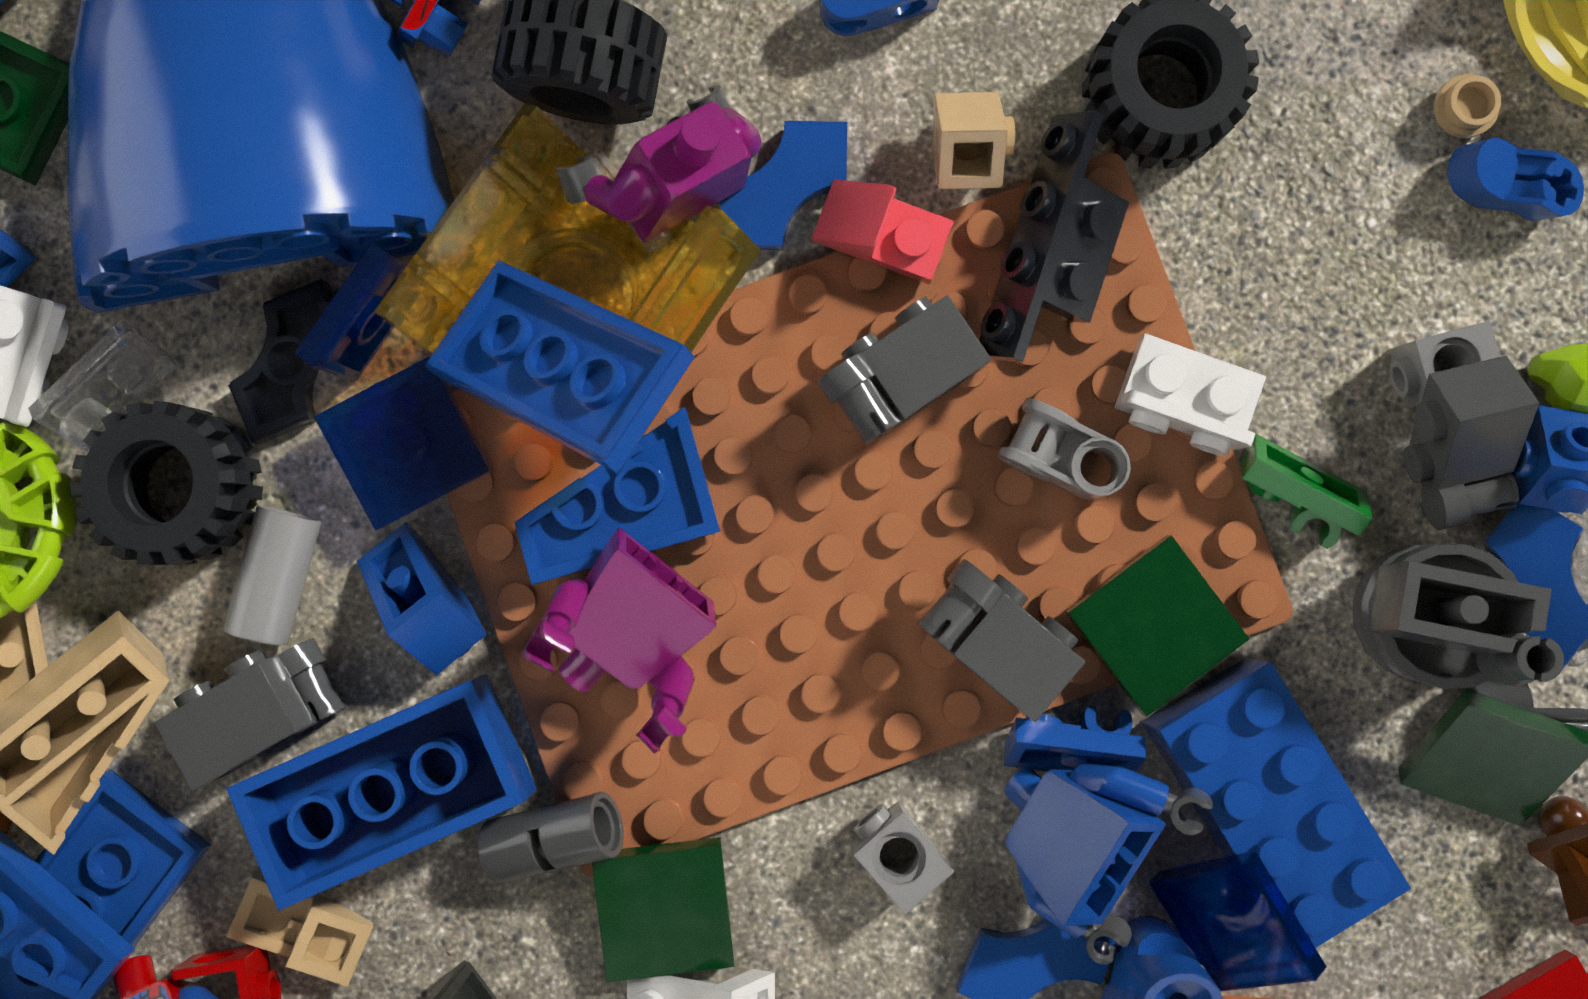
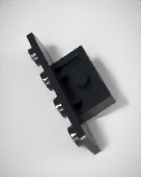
M1095 110L1054 116L1042 137L1041 153L1030 187L1022 198L1021 214L1010 247L1004 254L1001 262V275L990 308L985 313L981 323L979 341L993 360L1024 361L1041 307L1072 322H1091L1129 202L1084 177L1104 116Z

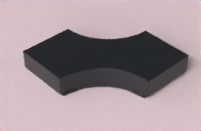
M323 279L263 303L267 326L263 348L251 368L228 385L251 443L260 445L317 421L313 406V388L317 374L324 361L334 350L352 340L330 285Z

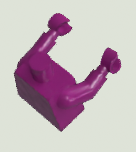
M619 527L612 534L585 580H569L556 589L542 621L534 630L524 649L523 657L550 672H554L550 658L553 648L556 647L570 654L560 665L559 672L568 684L582 693H588L606 672L631 689L640 688L646 682H649L656 689L651 701L653 713L652 717L636 736L655 754L660 751L662 743L668 736L672 735L677 738L687 730L686 726L678 718L683 714L695 678L693 670L681 655L716 627L713 600Z

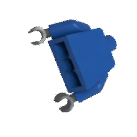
M1084 763L1077 766L1073 771L1051 769L1043 777L1032 768H1023L1010 778L1005 787L1007 798L1021 810L1006 836V848L1018 863L1017 869L1027 904L1030 908L1073 938L1077 939L1082 935L1088 939L1086 948L1092 960L1101 965L1109 964L1114 961L1117 950L1114 946L1107 943L1102 936L1110 937L1122 947L1128 946L1132 936L1128 923L1119 916L1109 915V913L1166 826V823L1157 816L1162 811L1171 814L1172 823L1177 830L1183 834L1195 835L1203 831L1204 825L1195 820L1187 819L1182 814L1180 807L1185 803L1192 802L1200 805L1202 808L1212 809L1213 802L1206 792L1197 788H1187L1179 792L1178 795L1169 793L1167 784L1124 767Z

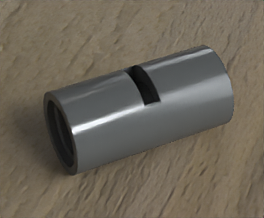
M598 792L490 819L483 823L478 834L477 850L479 861L484 873L492 882L503 884L613 858L620 853L623 846L624 830L622 818L613 798L605 792Z

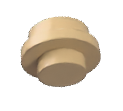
M1463 74L1452 78L1439 89L1434 100V114L1440 127L1448 134L1464 139L1476 137L1490 129L1496 122L1501 107V94L1496 84L1484 76Z

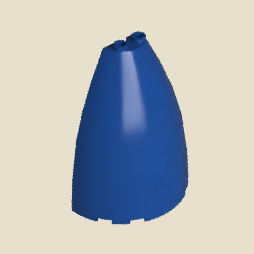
M81 0L69 66L67 179L74 280L77 298L81 305L93 312L102 313L220 291L217 275L324 256L340 267L345 268L464 245L461 224L437 137L405 47L398 39V32L381 0Z

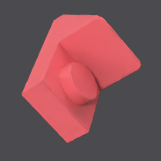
M834 179L811 241L930 285L954 221L894 199L897 187L892 185Z

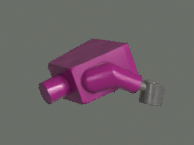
M713 85L709 87L710 94L696 101L689 99L686 102L691 111L690 113L636 142L614 180L604 175H598L592 156L577 158L576 165L564 168L557 167L555 170L568 203L575 204L587 201L591 206L621 221L630 222L642 242L646 243L743 189L746 184L751 158L760 151L761 136L753 123L736 110L730 108L721 87Z

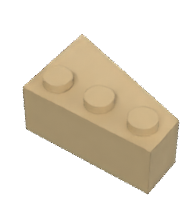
M119 611L115 612L0 704V811L53 855L64 841L65 831L85 802L89 803L99 788L100 778L118 751L125 749L170 681L163 653Z

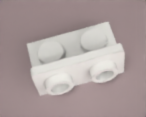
M0 285V418L13 424L28 427L33 414H39L47 402L50 384L45 376L51 356L61 351L68 335V320L64 318L66 305Z
M1145 333L1138 339L1114 408L1130 413L1129 423L1135 427L1162 435L1167 433L1169 427L1191 435L1192 438L1189 444L1194 448L1214 455L1228 456L1229 450L1234 451L1252 446L1256 434L1248 431L1266 376Z

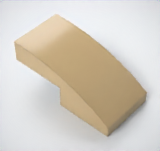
M254 870L226 937L288 957L285 967L348 987L374 923L319 894L278 911L262 872Z

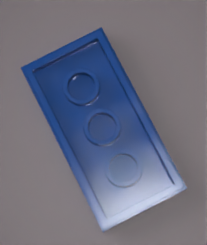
M498 260L427 361L425 367L442 380L611 471L618 473L695 356L685 345Z
M111 769L104 772L100 778L99 788L89 803L85 802L65 831V839L56 853L53 855L44 848L35 861L135 948L211 844ZM0 957V999H70L15 974L12 963Z

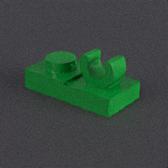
M1258 434L1255 435L1252 446L1242 450V479L1246 480L1249 488L1262 498L1272 502H1278L1282 499L1294 505L1290 514L1291 530L1297 534L1303 529L1307 521L1315 518L1322 519L1327 523L1319 533L1320 546L1328 549L1339 540L1342 527L1360 536L1373 519L1367 492Z

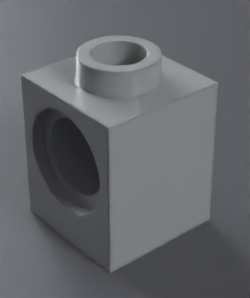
M1490 320L1415 340L1390 349L1393 360L1389 369L1390 379L1397 394L1404 398L1406 408L1417 407L1422 401L1429 374L1435 372L1433 360L1436 353H1439L1446 359L1449 369L1500 357Z
M899 801L888 811L883 805L877 806L863 817L853 829L858 835L851 842L853 855L904 915L954 873L946 856ZM893 838H905L914 844V853L911 859L900 866L888 865L880 858V851L883 845Z

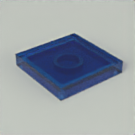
M371 243L294 354L315 368L351 382L357 381L422 289L425 280L374 243Z
M430 357L313 416L375 531L383 529L493 471L446 381L437 377L425 367Z
M1256 851L1160 870L1148 882L1178 932L1220 991L1316 981L1327 967Z

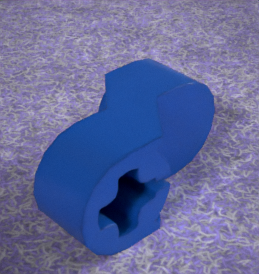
M1496 137L1459 146L1453 151L1448 161L1447 175L1453 192L1459 198L1477 208L1514 212L1526 220L1535 222L1571 215L1580 207L1583 200L1584 184L1578 167L1557 152L1517 148L1506 140Z

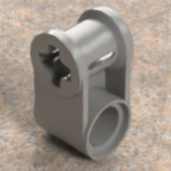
M1026 398L1022 405L1025 415L1009 447H1001L997 454L999 459L1017 470L1037 479L1050 482L1078 497L1088 500L1100 499L1120 490L1127 482L1131 470L1130 457L1124 447L1118 442L1078 423L1065 412L1032 398ZM1041 428H1043L1044 432L1034 452H1032L1031 447L1033 446ZM1086 453H1099L1109 462L1111 474L1104 486L1091 485L1081 474L1080 464L1082 457Z

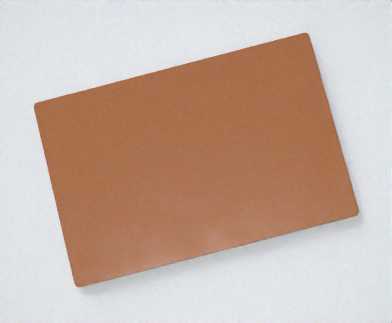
M1110 152L1090 159L1084 177L1129 202L1091 322H1072L1041 307L1023 362L992 359L976 374L867 445H864L862 437L839 403L831 404L817 384V381L830 370L844 362L845 359L841 353L865 335L873 332L877 339L881 340L900 327L895 317L908 306L925 296L933 305L948 295L979 340L981 336V323L985 313L990 308L1001 275V262L1004 254L1010 247L1021 214V201L1025 192L1030 187L1031 181L939 214L954 222L930 285L838 251L640 324L685 345L695 356L643 436L664 423L665 419L683 407L687 409L721 530L719 533L651 551V553L713 600L716 627L681 655L693 670L695 678L683 714L678 718L686 726L687 730L677 738L672 735L668 736L662 743L660 751L655 754L636 736L652 717L653 713L651 701L656 689L649 682H646L640 688L631 689L606 672L588 693H582L568 684L559 672L560 665L570 654L556 647L553 648L550 658L554 672H550L523 657L524 649L534 630L542 621L556 589L569 580H585L591 569L531 585L514 522L578 478L586 476L599 467L600 464L461 389L422 404L421 409L418 411L422 429L557 803L598 792L609 794L615 801L622 818L624 830L622 849L698 840L1015 722L1016 717L1026 718L1025 715L917 624L919 619L922 620L951 585L947 578L963 559L981 570L992 581L998 574L1006 578L1028 597L1022 608L1032 617L1042 623L1047 616H1050L1078 639L1072 650L1086 662L1046 710L1118 684L1065 611L1166 535L1173 536L1247 636L1287 622L1291 618L1293 608L1245 480L1242 479V472L1234 451L1229 450L1228 456L1204 452L1189 444L1192 438L1191 435L1169 427L1165 435L1140 429L1129 423L1130 413L1114 408L1136 344L1141 335L1146 333L1195 351L1127 168L1120 155ZM1032 398L1047 403L1073 417L1078 423L1122 445L1130 457L1131 465L1129 478L1123 487L1103 498L1088 500L1078 497L1050 482L1021 472L999 459L997 454L1000 448L1009 447L1025 415L1022 409L1025 399ZM1041 428L1033 446L1031 447L1032 452H1034L1044 432L1043 428ZM1088 452L1082 457L1080 469L1084 479L1091 485L1104 486L1111 474L1110 464L1107 459L1095 452ZM592 863L580 865L582 872L586 876L593 878Z

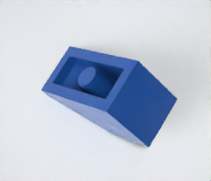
M407 522L357 560L387 635L435 675L457 658L466 654L473 645L487 635L467 595Z

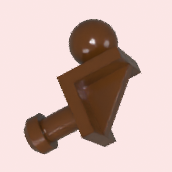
M1557 796L1546 801L1539 812V825L1547 837L1529 842L1527 846L1529 854L1558 875L1569 922L1579 926L1588 923V809L1575 798Z

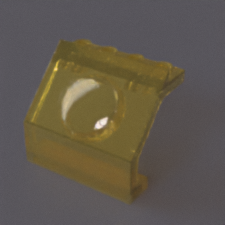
M524 104L374 312L413 341V346L432 356L499 260L685 345L692 353L761 250L722 209L706 206L695 222L687 219L650 241L643 243L630 222L621 221L591 206L587 201L575 204L568 203L555 168L576 165L577 158L588 155L540 108L535 105ZM594 161L598 175H604L614 180L616 177L614 173Z

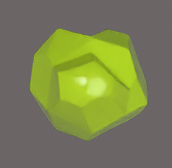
M1572 344L1541 353L1531 358L1527 367L1528 377L1544 388L1545 399L1554 408L1588 413V344Z

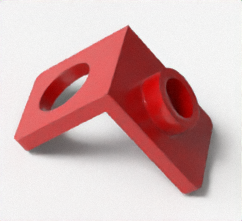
M251 945L198 953L171 970L173 981L235 970L240 999H281L282 996L281 981L278 973L275 970H271L268 951Z

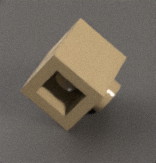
M999 92L935 93L932 154L938 189L1002 188L1005 156H1012L1015 148V121L1013 116H1004Z

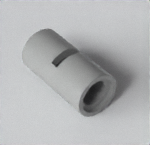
M257 505L222 629L224 632L255 642L288 645L322 521L281 509Z

